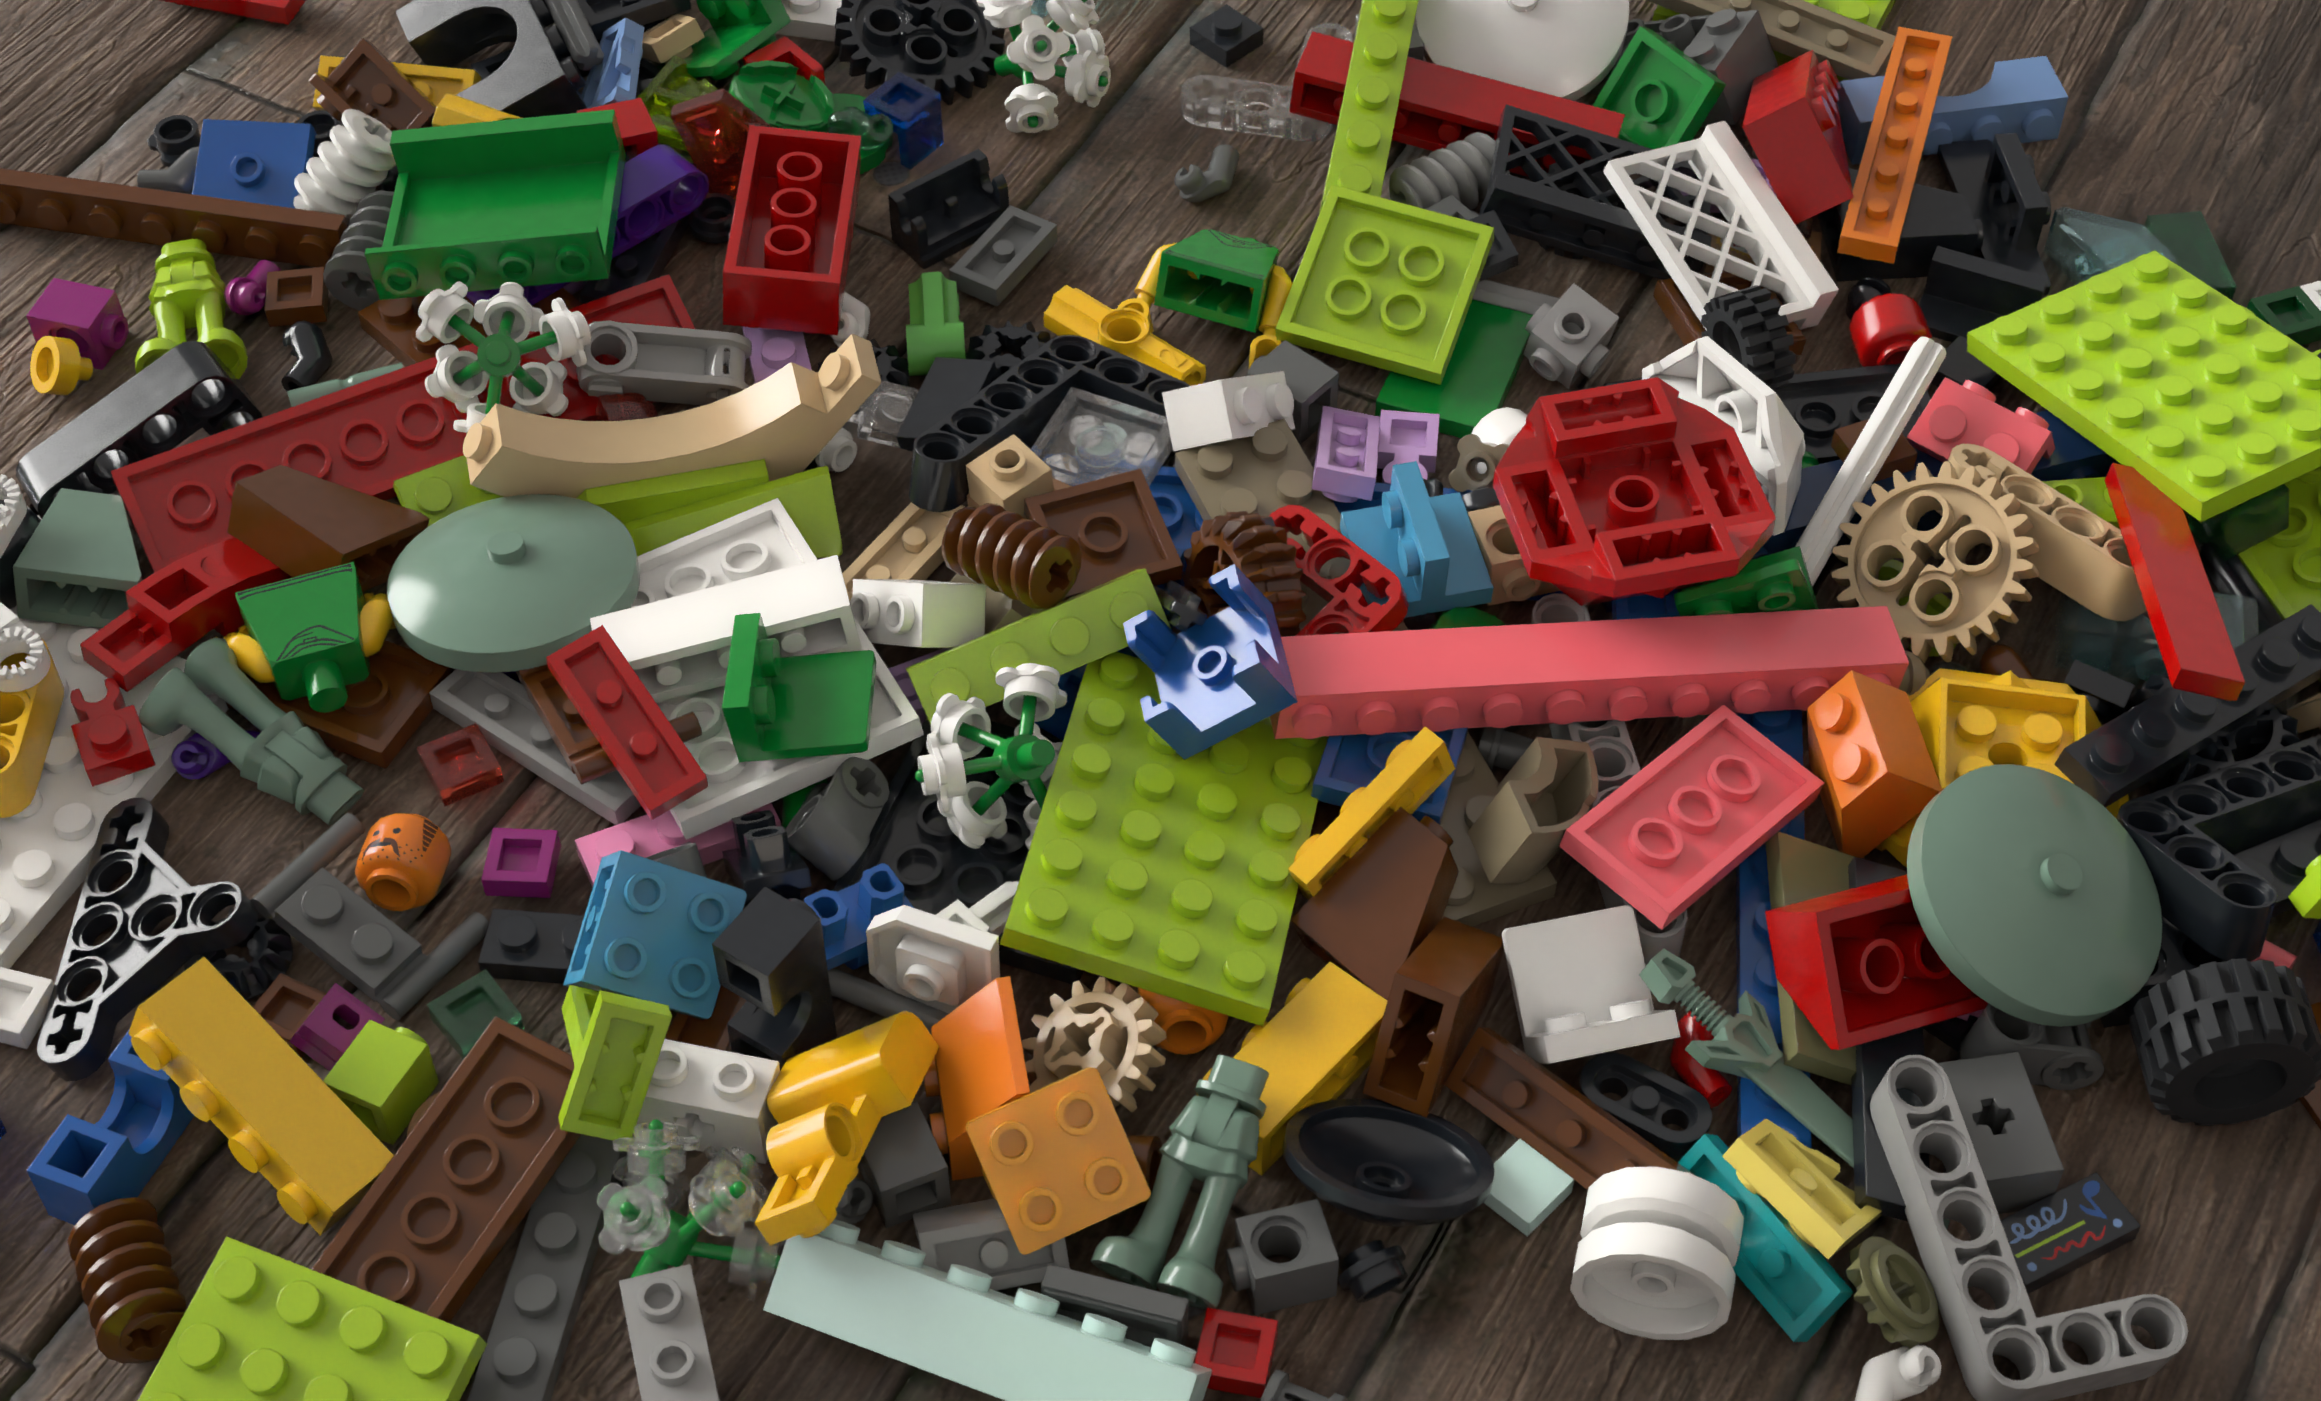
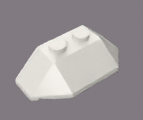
M1708 336L1699 338L1669 354L1662 360L1643 368L1642 380L1655 377L1660 378L1679 391V398L1708 410L1735 429L1776 517L1772 535L1775 536L1783 533L1801 484L1802 457L1805 454L1806 447L1803 431L1776 392Z

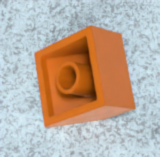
M1851 670L1807 708L1809 764L1812 773L1824 782L1820 796L1838 850L1854 857L1863 858L1923 810L1932 798L1942 791L1908 695L1903 690Z
M1010 976L994 979L931 1027L932 1037L939 1048L923 1080L926 1097H940L942 1112L929 1114L930 1126L941 1154H948L952 1181L983 1176L981 1171L983 1168L965 1128L966 1123L1030 1094Z

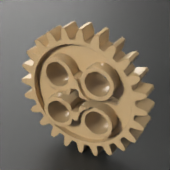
M1944 461L1938 477H1933L1923 462L1918 463L1916 480L1910 482L1898 470L1893 471L1895 488L1887 492L1881 486L1875 483L1872 484L1871 490L1876 502L1871 507L1857 501L1852 504L1855 511L1862 518L1859 524L1841 523L1839 526L1851 540L1850 545L1833 547L1832 553L1840 561L1848 564V566L1839 568L1831 573L1832 578L1839 585L1849 587L1837 596V599L1844 608L1887 606L1904 650H1907L1911 644L1912 654L1918 656L1923 663L1927 660L1932 647L1936 648L1945 662H1951L1954 644L1961 643L1971 655L1977 654L1975 636L1983 633L1989 639L1997 642L2000 638L1993 623L2000 618L2016 624L2019 619L2009 607L2011 601L2028 602L2032 599L2027 589L2020 584V579H2031L2039 576V571L2035 565L2027 560H2023V558L2039 551V546L2033 538L2022 536L2034 526L2026 514L2014 515L2021 504L2013 493L2000 497L2003 486L1997 478L1993 476L1980 486L1981 475L1973 466H1969L1960 479H1958L1956 470L1950 461ZM1943 510V517L1935 528L1928 531L1917 530L1918 522L1926 512ZM1965 518L1971 519L1969 525L1960 528L1962 520ZM1981 543L1992 544V552L1983 563L1976 566L1965 564L1966 556L1974 546ZM1931 556L1936 559H1945L1939 568L1930 564L1925 565L1926 560ZM1894 558L1904 559L1903 568L1895 578L1887 581L1878 580L1879 571L1887 561ZM1942 592L1953 594L1952 602L1946 611L1938 615L1926 614L1927 605L1935 595ZM1909 596L1907 604L1903 606L1898 604L1901 598Z

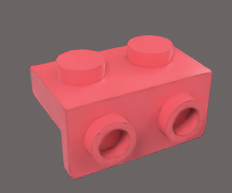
M1946 377L1906 437L1912 447L1943 463L1948 461L1950 453L1956 445L1975 444L1997 453L2029 474L2032 473L2041 457L2049 459L2055 450L2052 433L2047 430L2049 424L2042 417L2022 407H2018L2014 413L1995 403L1996 396L1985 387L1970 380H1965L1963 385H1960Z

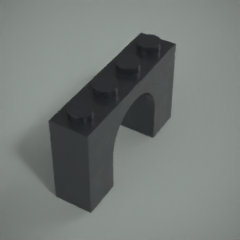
M414 0L395 11L409 44L422 62L428 66L451 68L487 47L504 42H516L509 57L495 72L456 94V96L522 118L577 113L578 110L588 109L579 92V89L584 87L586 82L570 56L565 59L563 58L570 54L555 24L548 27L555 22L544 0Z

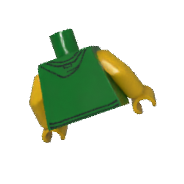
M1203 229L1178 243L1167 244L1158 248L1134 290L1138 295L1137 298L1123 301L1118 308H1133L1142 312L1148 318L1152 334L1154 332L1150 313L1152 304L1254 333L1259 328L1263 335L1256 337L1250 344V368L1257 358L1268 355L1282 343V341L1276 338L1275 328L1293 282L1283 267L1277 266L1279 250L1275 246L1260 243L1253 238H1242L1212 229Z
M354 562L235 592L245 626L239 627L238 632L227 634L223 639L227 641L229 648L233 650L237 657L238 667L244 673L259 683L273 682L282 699L290 701L307 696L309 705L313 710L326 713L340 709L345 705L348 698L345 685L364 681L370 675L369 656L380 651L389 629L396 627L387 594L373 595V593H366L363 596Z

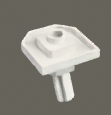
M1019 881L1005 882L969 909L957 899L936 915L902 905L874 916L866 930L869 973L888 990L944 1012H952L994 979L1000 978L998 935L1004 931Z

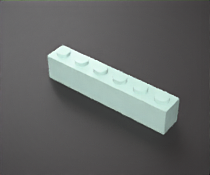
M836 1219L825 1230L815 1236L801 1238L800 1235L786 1240L763 1309L769 1313L1005 1401H1203L1212 1373L1211 1369L1193 1363L1196 1351L1191 1348L1161 1338H1154L1152 1346L1148 1347L1126 1339L1125 1334L1128 1327L1120 1322L1092 1313H1086L1083 1322L1058 1314L1057 1310L1060 1302L1049 1296L1018 1288L1015 1298L989 1289L993 1278L983 1272L957 1264H951L948 1273L923 1264L926 1256L925 1252L891 1240H885L882 1249L857 1240L860 1233L859 1228Z

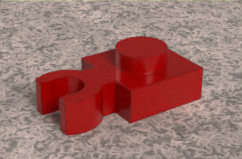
M112 677L104 680L107 695L98 702H86L79 688L72 690L70 695L71 703L80 723L71 725L92 787L156 765L144 730L139 722L135 706L126 707L119 685Z

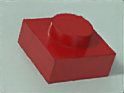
M1207 1307L1195 1358V1364L1212 1370L1207 1388L1261 1398L1269 1380L1278 1336V1320Z

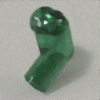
M845 107L843 112H833L828 118L830 133L861 136L862 150L877 148L893 133V123L888 116L884 114L870 116L857 107Z

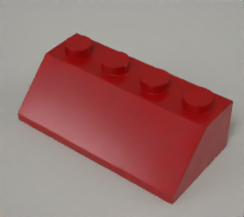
M1907 875L1765 911L1776 979L1832 1050H1842L1985 1009L1988 1002L1966 987L1950 971L1930 944L1914 910Z

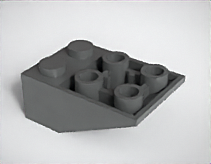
M1724 9L1712 15L1689 17L1687 14H1678L1666 20L1644 22L1641 19H1632L1628 21L1625 42L1615 65L1608 75L1589 93L1595 96L1600 94L1640 26L1652 29L1727 84L1701 127L1726 121L1728 125H1735L1747 109L1753 79L1774 69L1778 63L1758 10L1736 12L1733 9Z

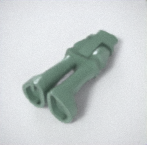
M213 638L197 646L189 654L185 662L184 672L177 667L169 670L151 691L140 710L139 722L150 732L165 736L178 730L183 725L191 728L221 751L240 770V777L256 782L258 790L290 804H295V809L301 815L312 812L329 826L336 823L363 795V788L345 775L348 765L335 757L318 732L305 727L300 717L294 711L285 713L253 684L238 667L236 655L223 638ZM215 694L250 721L261 733L254 738L235 723L206 695Z
M1217 1055L1208 1080H1198L1194 1089L1198 1095H1195L1178 1118L1169 1127L1172 1136L1159 1150L1163 1156L1151 1195L1138 1224L1129 1236H1106L1096 1246L1091 1259V1263L1094 1266L1127 1284L1155 1291L1158 1288L1163 1293L1186 1298L1190 1307L1204 1310L1207 1307L1217 1308L1223 1287V1282L1215 1272L1217 1252L1230 1207L1238 1190L1243 1189L1248 1181V1165L1257 1158L1259 1120L1263 1117L1267 1108L1260 1100L1269 1077V1073L1266 1070L1228 1056ZM1196 1179L1204 1183L1197 1206L1177 1254L1165 1265L1168 1248L1181 1209L1192 1182Z

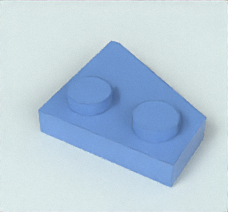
M624 18L603 32L599 44L604 53L603 62L601 65H593L581 94L587 108L636 98L640 60L643 54V26L628 18Z

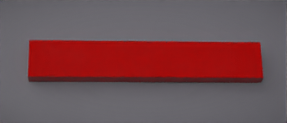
M2112 463L2104 481L2173 689L2227 701H2236L2245 684V680L2183 509L2133 467Z

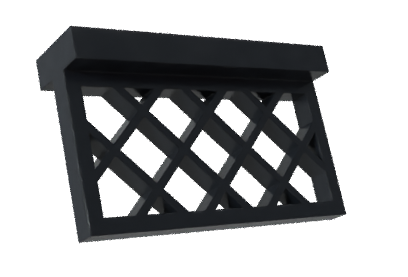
M1505 105L1500 117L1487 195L1481 206L1480 215L1495 210L1504 229L1509 234L1662 280L1672 279L1630 212L1612 206L1611 203L1621 200L1614 188L1602 193L1588 177V175L1600 170L1604 171L1610 160L1654 149ZM1513 128L1532 133L1540 143L1526 149L1512 133ZM1572 145L1585 149L1592 160L1578 165L1565 148ZM1550 154L1563 172L1549 177L1535 160ZM1688 161L1673 165L1672 170L1700 181ZM1520 166L1532 181L1505 174V172ZM1646 176L1633 180L1635 185L1644 189L1655 186L1657 189L1659 184L1658 181ZM1573 182L1584 197L1559 190V187ZM1666 185L1663 194L1664 197L1690 208L1693 207L1696 198L1692 195L1684 197L1679 190ZM1703 200L1700 212L1709 215L1711 203ZM1657 212L1656 218L1662 227L1681 235L1684 234V227L1665 222L1664 219L1669 218V216ZM1694 227L1691 239L1711 247L1712 236ZM1688 255L1684 257V261L1690 270L1699 273L1704 262Z

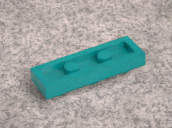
M1704 1134L1678 1163L1695 1176L1717 1185L1737 1202L1744 1217L1740 1249L1736 1265L1733 1269L1793 1342H1807L1854 1292L1820 1252L1804 1242L1793 1231L1788 1220L1764 1197L1751 1193L1743 1186L1736 1175V1170L1722 1157L1729 1148L1718 1135Z

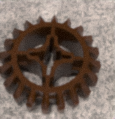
M1247 511L1227 512L1226 515L1204 520L1200 530L1192 532L1190 540L1192 548L1186 549L1184 552L1187 567L1185 571H1182L1184 587L1202 599L1198 609L1206 613L1207 618L1230 607L1210 586L1209 578L1235 564L1272 604L1280 636H1295L1300 632L1299 624L1306 620V615L1302 610V598L1307 594L1301 590L1300 577L1304 571L1296 566L1295 556L1297 550L1295 546L1287 545L1285 528L1276 527L1272 517L1260 516L1259 513L1248 514Z

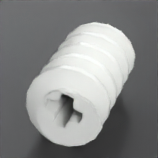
M348 109L343 112L341 120L344 126L336 125L332 127L329 135L332 142L324 141L318 146L320 158L313 157L307 161L306 170L308 173H301L296 176L294 185L300 195L295 196L293 199L295 209L345 215L348 225L352 215L356 212L360 200L367 194L375 192L376 187L385 181L388 171L396 166L390 147L392 131L375 118L354 109Z

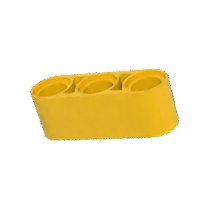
M44 640L43 642L51 662L46 676L35 686L23 691H0V818L18 814L31 804L38 787L64 698V686ZM13 654L5 658L0 663V666L3 668L6 665L11 670V665L15 664L19 668V662L27 663L25 658L30 656V654Z

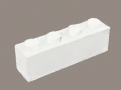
M837 555L590 618L592 631L601 625L604 626L656 703L725 685L735 615L761 613L768 639L776 638L778 640L781 657L862 650Z

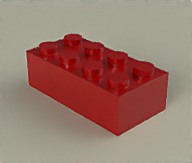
M750 125L723 268V325L838 335L860 188L861 136Z

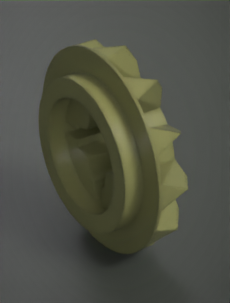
M1869 1237L1850 1250L1851 1265L1847 1268L1846 1272L1848 1279L1857 1289L1854 1300L1861 1303L1868 1313L1867 1322L1877 1323L1886 1340L1890 1343L1899 1341L1901 1345L1907 1346L1909 1350L1914 1346L1922 1345L1934 1339L1939 1329L1937 1298L1929 1278L1918 1262L1905 1250L1882 1237Z

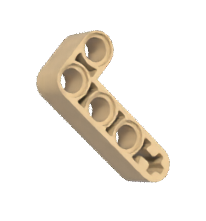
M1959 444L1952 449L1948 461L1955 468L1958 479H1960L1969 466H1973L1981 475L1980 486L1994 476L2003 486L2000 497L2013 493L2018 499L2021 506L2014 515L2026 514L2034 526L2022 536L2033 538L2039 546L2037 553L2025 557L2023 560H2027L2035 565L2039 571L2038 577L2106 619L2128 621L2147 611L2120 529L1985 447L1975 444ZM1936 510L1941 516H1943V510ZM1965 518L1962 520L1960 528L1969 525L1971 519Z

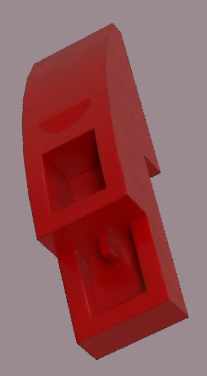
M231 538L204 547L176 560L127 590L125 594L129 609L80 644L83 660L105 677H112L120 688L128 692L212 629L225 637L227 634L235 632L239 627L243 626L245 623L235 592L293 577L237 538Z

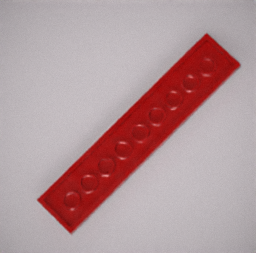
M669 274L568 309L570 312H581L588 325L593 321L611 320L620 323L695 329ZM540 330L537 332L530 331L524 340L539 336ZM472 343L458 348V350L469 351L477 355L478 347ZM544 347L521 355L520 366L530 362H540L547 365L555 360L552 359ZM601 354L594 357L596 361L604 365H615L620 362L618 358L609 354ZM436 356L112 470L113 481L119 495L123 499L125 509L152 572L155 573L176 560L204 547L235 538L227 533L236 481L276 466L283 465L376 498L388 500L397 496L393 488L394 480L463 456V443L467 433L454 430L453 424L455 420H466L467 413L458 411L455 403L444 397H432L425 387L426 377L434 373L438 363ZM572 357L557 361L567 370V377L563 381V395L568 398V406L559 416H552L549 413L542 414V416L580 421H604L655 401L619 398L604 399L597 396H588V393L579 386L577 366L574 364ZM511 375L503 378L500 405L513 408L516 402L511 397L509 391ZM489 380L485 389L477 395L479 403H487Z

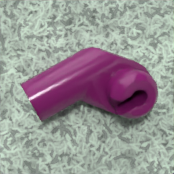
M260 260L246 277L231 280L226 286L224 293L227 308L231 312L241 315H253L260 311L266 299L267 272L281 271L280 268L271 261Z

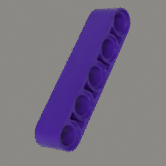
M663 144L654 146L625 162L612 259L690 214L705 200L709 190L707 175L670 146ZM571 282L524 286V297L532 306ZM500 289L467 292L466 297L475 304L481 299L489 300L498 294Z

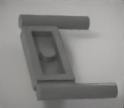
M346 813L258 892L251 901L262 916L273 919L277 925L372 1000L377 1001L390 1017L400 1020L485 938L489 921L482 914L473 912L428 956L423 954L421 944L324 869L365 832L362 823L354 815Z

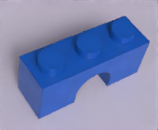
M128 1032L108 1058L114 1072L115 1084L111 1101L101 1119L96 1124L67 1114L26 1170L49 1216L73 1225L85 1214L102 1204L121 1198H137L194 1117L180 1096L181 1088L163 1069L155 1071L139 1058L132 1046V1037Z

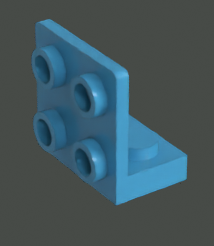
M622 850L602 857L563 986L569 987L570 984L597 991L607 990L624 996L669 1005L672 1011L701 1020L709 1019L713 1014L721 986L719 985L712 943L743 911L747 896L746 892L743 889Z

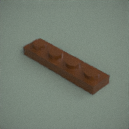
M1478 1027L1444 1083L1446 1087L1517 1139H1522L1587 1190L1603 1174L1627 1167H1662L1693 1174L1491 1028Z

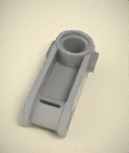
M611 320L593 321L588 325L591 342L589 345L583 346L587 362L585 365L576 368L579 386L588 393V396H597L604 399L619 398L707 405L749 387L745 383L746 359L752 354V343L747 337L731 332L620 323ZM601 354H609L618 358L620 362L615 365H604L596 361L594 357ZM723 365L726 366V374L723 373Z

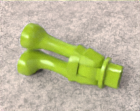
M188 239L165 244L161 249V255L155 262L156 277L148 296L151 301L149 311L156 320L158 338L145 341L138 349L135 357L136 374L175 346L187 342L185 329L197 327V341L208 345L239 380L247 368V349L242 339L234 331L224 328L223 319L226 309L224 291L226 285L216 271V263L213 256L207 251L206 244L199 239Z

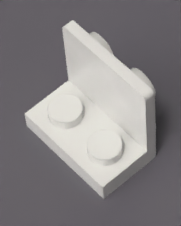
M1623 905L1503 930L1502 940L1525 1053L1539 1064H1550L1680 1037L1675 1010H1654L1650 989L1639 976L1645 968V962L1632 906Z

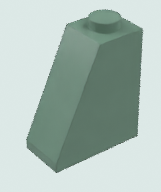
M60 489L13 565L18 618L103 628L129 609L125 592L140 583L142 575L123 499L120 495Z

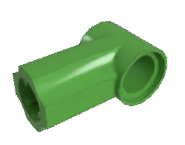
M942 272L922 273L917 281L908 284L910 324L906 325L909 376L927 375L936 357L966 359L963 321H959V293H957L956 281L947 279Z

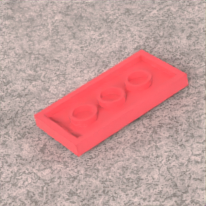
M1723 704L1567 828L1559 847L1662 930L1814 802L1824 782Z

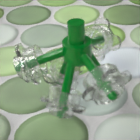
M654 1119L651 1122L635 1125L634 1137L613 1140V1150L627 1151V1156L620 1158L613 1166L614 1177L622 1181L624 1187L617 1183H610L600 1191L597 1197V1205L604 1212V1229L598 1237L600 1246L610 1254H620L625 1248L633 1251H645L630 1278L666 1270L670 1265L674 1267L682 1266L687 1256L731 1262L728 1284L749 1287L747 1300L755 1302L758 1282H773L775 1269H777L781 1258L778 1255L780 1242L770 1246L759 1229L744 1227V1223L747 1220L756 1221L764 1206L763 1202L769 1196L768 1190L759 1182L764 1176V1171L756 1162L755 1157L737 1146H733L730 1150L722 1147L718 1151L709 1145L703 1151L709 1162L690 1182L689 1207L691 1212L685 1217L670 1209L680 1202L682 1196L689 1189L688 1177L680 1172L686 1169V1151L700 1148V1139L697 1137L679 1136L677 1124ZM704 1229L716 1236L735 1237L734 1247L697 1241L699 1232Z

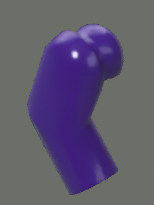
M245 730L254 738L261 733L260 731ZM197 732L187 740L177 744L171 755V762L177 772L182 777L190 780L205 778L231 762L212 743Z

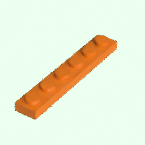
M1898 27L1853 188L1854 198L1850 199L1837 253L1894 264L1948 59L1952 36Z

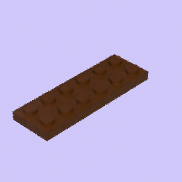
M495 1016L311 1270L450 1323L581 1136L578 1133L561 1130L558 1119L575 1067L572 1055Z

